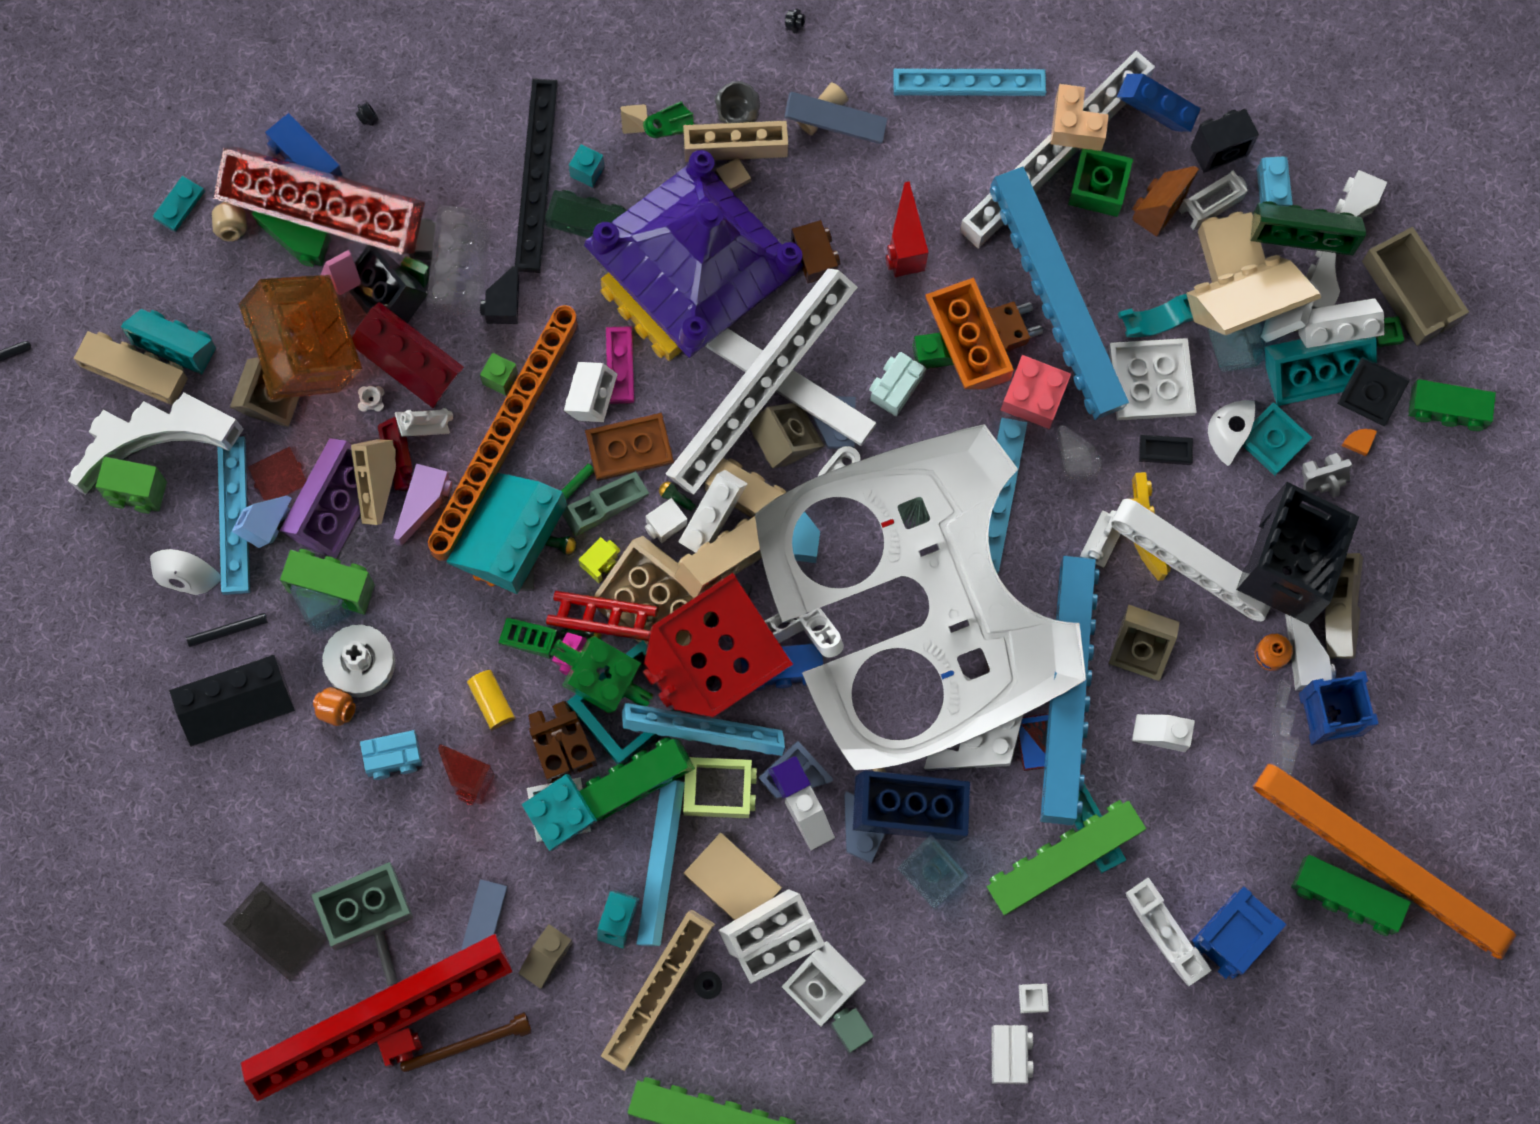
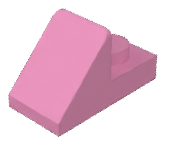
M349 250L325 262L320 278L325 285L331 282L339 295L361 284Z

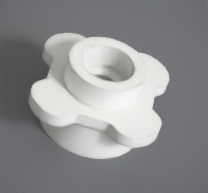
M363 386L358 390L360 398L358 408L360 411L375 410L380 412L383 410L382 396L384 395V389L382 387Z

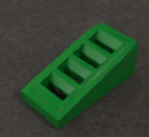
M506 618L498 643L550 659V652L554 648L558 631L545 626ZM512 626L517 627L513 640H509L508 636ZM522 629H525L527 631L523 643L518 642ZM532 632H535L537 634L533 645H530L528 643ZM542 635L547 636L544 646L538 647Z

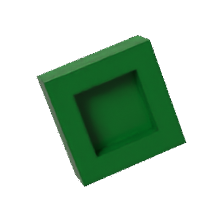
M405 256L401 266L425 288L429 281V266L420 260H413Z
M1399 316L1384 318V335L1375 336L1376 348L1399 345L1404 342Z

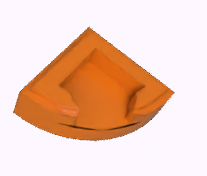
M1372 429L1354 431L1344 440L1341 446L1366 456L1377 431Z

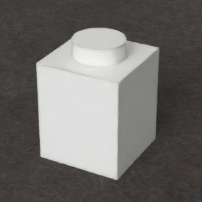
M672 498L645 516L647 523L645 526L646 531L653 540L658 538L661 543L687 526L686 516Z

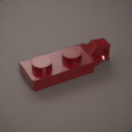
M393 417L379 424L378 432L381 440L393 441L396 451V469L393 477L395 490L407 492L412 480L410 452L407 436H401L396 417Z

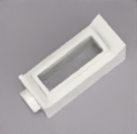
M1232 170L1228 175L1189 199H1184L1179 211L1181 214L1186 211L1190 213L1194 219L1191 228L1195 230L1201 226L1204 220L1216 217L1242 201L1248 191L1246 182Z

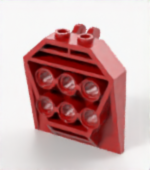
M732 573L651 626L644 660L646 669L643 673L651 685L656 683L661 690L658 696L666 708L671 706L676 711L712 718L793 665V663L736 579L734 573ZM707 613L714 614L718 619L717 625L713 628L707 627L703 622V617ZM679 631H686L690 635V643L688 645L682 646L677 643L676 634ZM721 636L731 638L733 645L730 650L724 651L719 647L718 641ZM694 654L704 656L705 665L703 668L697 669L692 666L691 657ZM738 658L744 659L747 662V670L743 674L737 673L733 667L734 661ZM710 676L717 677L720 681V688L716 692L710 691L706 686V681Z

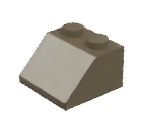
M262 357L247 359L230 408L252 418L289 427L306 378Z
M794 403L767 407L749 424L753 437L758 441L767 462L770 463L772 468L788 466L825 447L805 410Z
M1128 605L1108 664L1160 681L1177 639L1180 622Z

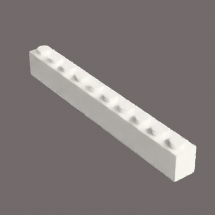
M1136 50L1084 101L1083 111L1108 114L1109 121L1126 104L1117 98L1126 74H1145L1151 78L1155 66ZM1050 134L1015 169L1024 167L1036 193L1080 148L1050 144ZM990 193L961 223L960 233L978 249L1004 224L1000 216L1001 208L998 201L995 202Z
M828 268L665 474L685 491L695 494L858 287L839 270Z

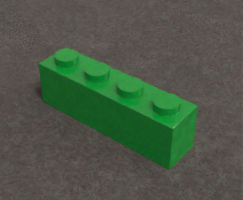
M670 737L662 739L655 744L657 748L652 751H641L632 757L633 761L624 766L623 763L609 769L610 774L602 779L598 776L586 782V788L579 792L596 820L602 821L693 771L695 767L681 740L671 739Z
M1311 855L1303 858L1291 888L1297 890L1296 894L1299 897L1310 901L1312 898L1323 902L1321 905L1323 908L1332 912L1340 910L1348 914L1347 918L1357 924L1368 923L1374 926L1372 929L1374 932L1383 936L1399 932L1411 903Z

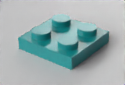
M1273 402L1253 422L1251 432L1242 446L1276 476L1312 437Z
M568 774L521 804L549 851L555 850L597 822Z

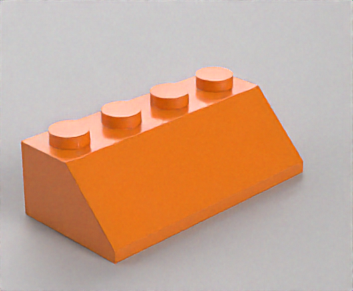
M974 277L925 294V298L964 389H988L1010 381L1014 369Z

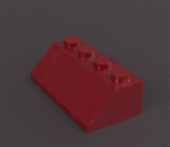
M380 302L370 309L349 342V345L432 408L436 406L464 368Z

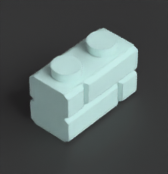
M899 352L896 358L892 356L889 358L883 368L886 373L882 379L877 377L869 389L872 392L870 400L896 417L924 377L926 371L925 366L915 360L913 361L902 352Z

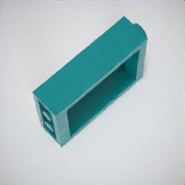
M642 640L628 651L626 655L635 660L641 655L645 657L647 644ZM604 672L600 674L599 680L606 678ZM575 694L567 701L570 709L575 711L579 720L617 765L625 764L659 736L644 732L622 750L583 704L584 698Z

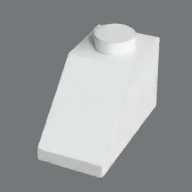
M1137 714L1132 741L1186 752L1191 746L1195 720L1171 715Z
M811 786L785 799V804L810 851L835 838L824 810Z

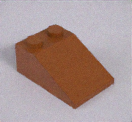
M1196 166L1164 172L1159 180L1154 178L1147 188L1149 193L1145 199L1140 197L1134 204L1132 210L1135 213L1132 220L1157 237L1179 209L1183 200L1186 199L1199 169Z

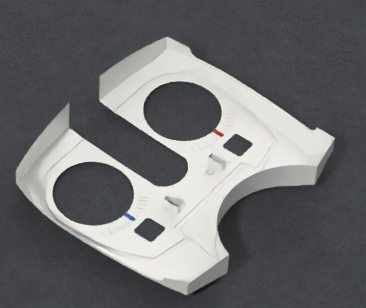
M985 424L909 444L825 473L777 497L755 513L762 560L782 622L900 576H906L917 581L924 588L928 596L929 614L921 627L802 673L822 719L854 770L894 766L937 753L1015 719L1086 680L1080 623L1054 620L1030 610L1006 589L994 568L988 538L991 513L1002 488L1018 468ZM830 497L851 498L864 504L877 517L884 535L883 555L875 571L866 580L847 588H829L812 581L800 569L793 554L792 537L798 519L811 505ZM921 497L929 513L930 520L914 528L906 529L897 507L901 503ZM935 544L938 545L939 550L922 557L920 556V550ZM964 620L968 621L969 626L952 633L950 632L949 626ZM905 648L918 652L935 666L943 683L944 699L938 718L929 729L914 738L889 740L875 735L861 723L853 707L852 685L858 669L869 657L885 649ZM981 648L989 665L990 672L967 681L963 676L957 657L974 649Z

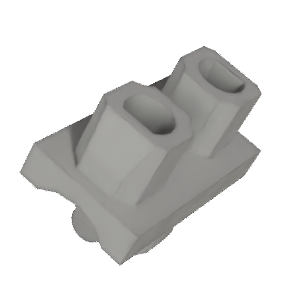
M1338 453L1325 458V467L1319 468L1314 461L1304 463L1302 466L1303 488L1310 493L1318 490L1321 493L1328 491L1332 497H1337L1340 495V487L1346 486V481H1349L1351 478L1350 468H1352V463L1350 459L1343 461Z

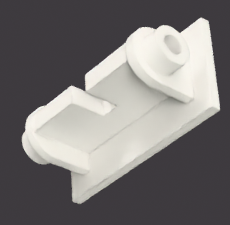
M446 408L430 411L406 410L405 412L394 413L401 436L450 433L447 424L449 421H452L453 413Z
M1102 510L1080 555L1082 558L1096 559L1095 564L1103 568L1121 534L1111 526V521L1116 513L1114 510L1110 514Z

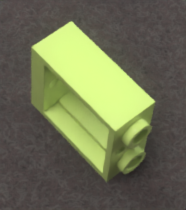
M689 757L695 769L685 774L684 816L749 818L750 811H755L756 795H750L751 784H756L757 768H751L752 760ZM697 767L744 769L743 807L695 805Z

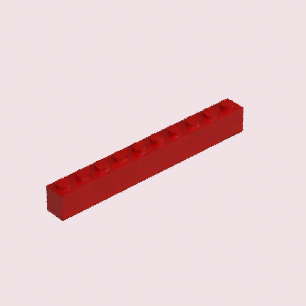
M493 934L242 1061L241 1068L246 1086L258 1102L512 973L507 955L497 936Z

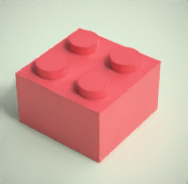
M1022 355L1003 401L1001 411L1050 429L1071 373Z

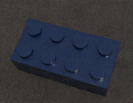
M864 770L855 776L853 830L959 841L968 836L970 782Z

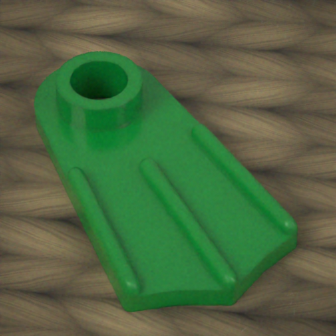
M682 101L648 116L643 122L646 134L655 139L684 134V125H694L693 113L684 106Z

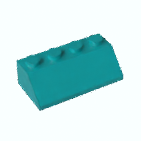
M1376 337L1306 348L1301 339L1266 346V371L1277 406L1343 392L1362 356L1377 363Z

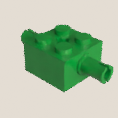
M595 636L588 638L580 651L575 650L559 639L555 643L554 647L556 648L551 650L550 655L571 666V670L562 684L566 689L608 713L615 711L619 702L624 697L641 706L649 705V699H652L653 694L637 686L632 680L641 664L637 660ZM603 669L606 678L599 680L600 674L596 671Z

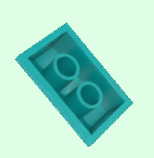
M140 309L121 325L122 330L132 345L201 375L216 350V346L209 334L200 330L197 333L188 329L187 325L177 320L170 322L165 319L164 315L155 310L147 312Z

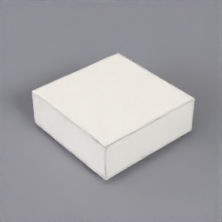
M1047 984L1018 985L1020 1013L1049 1012Z

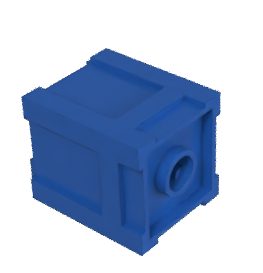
M1366 671L1356 672L1349 677L1327 681L1323 679L1312 680L1299 693L1300 702L1304 704L1310 729L1309 739L1311 745L1349 737H1361L1379 724L1376 713L1373 714L1366 686L1368 682ZM1329 707H1333L1334 710L1338 711L1339 715L1336 716V721H1332L1331 717L1326 716Z
M1243 886L1237 893H1233L1191 942L1201 955L1205 953L1220 967L1217 972L1225 979L1228 976L1234 979L1238 974L1242 975L1287 924L1273 914Z

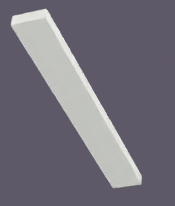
M728 328L705 346L744 372L750 368L763 351ZM794 370L790 372L776 390L777 393L861 447L876 427V422Z

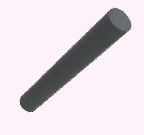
M384 931L375 934L374 938L387 985L391 986L398 983L386 936Z

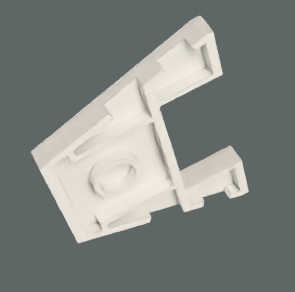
M963 674L965 680H967V681L972 680V679H970L969 677H967V676H965V675ZM1023 715L961 742L959 751L944 749L928 755L924 769L935 771L937 769L955 770L967 767L1010 766Z

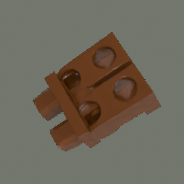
M566 701L552 706L556 718L546 722L542 710L528 715L531 727L529 732L548 784L554 783L566 774L571 776L561 750L563 748L566 751L574 774L597 766L596 759L576 713L571 711Z

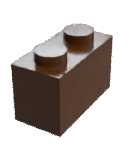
M821 220L792 228L791 240L802 251V270L807 284L818 281L828 268L838 270V266L841 265L838 252L832 250L830 230L828 227L824 228Z

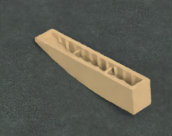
M694 910L687 912L601 1057L623 1071L626 1070L714 928L715 924Z

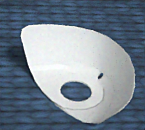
M1242 400L1233 402L1217 410L1211 417L1208 425L1209 440L1217 456L1227 466L1231 464L1251 432L1255 416L1254 401ZM1233 416L1243 418L1245 428L1240 432L1231 430L1228 424L1230 418Z
M167 549L157 551L150 556L153 578L161 586L199 595L208 592L221 581V575L213 567L188 552ZM169 579L179 580L185 587H176L169 582Z

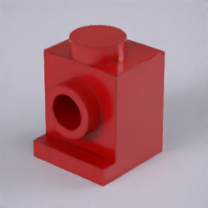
M410 1028L392 1033L377 1041L384 1064L388 1068L394 1066L393 1060L396 1059L397 1063L414 1058L413 1053L423 1048L418 1032L413 1033Z

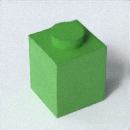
M492 353L480 377L482 385L506 396L518 372L515 363Z

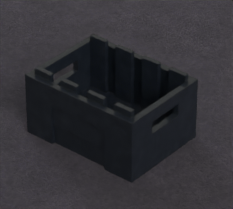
M1286 482L1265 507L1259 524L1261 529L1249 563L1243 569L1236 590L1309 625L1331 603L1359 516ZM1304 501V502H1306V503H1308V504H1310V505H1312V506H1314V507H1316V508H1318V509H1320V510H1322V511H1324V512H1326V513H1329L1330 515L1328 516V515H1326V514H1324V513H1322V512H1320V511H1318V510H1316V509H1314V508H1312V507H1310V506H1308V505H1306V504H1304V503H1302V502ZM1290 547L1295 548L1298 554H1293L1290 551ZM1283 568L1288 569L1291 575H1285Z

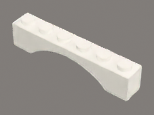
M1358 170L1354 178H1348L1343 189L1344 192H1347L1344 200L1339 199L1334 213L1347 212L1362 218L1373 213L1387 182ZM1316 251L1315 256L1319 258L1317 264H1311L1306 274V278L1318 287L1317 290L1321 295L1320 299L1314 301L1312 309L1332 306L1337 301L1340 289L1336 280V253Z

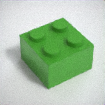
M104 457L96 488L112 507L123 509L125 505L135 507L134 509L138 512L150 514L151 510L159 512L167 481L155 466Z

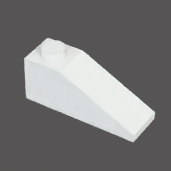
M1285 614L1288 639L1293 648L1291 662L1295 691L1303 690L1312 680L1323 679L1327 681L1335 679V667L1333 664H1330L1329 655L1308 624Z

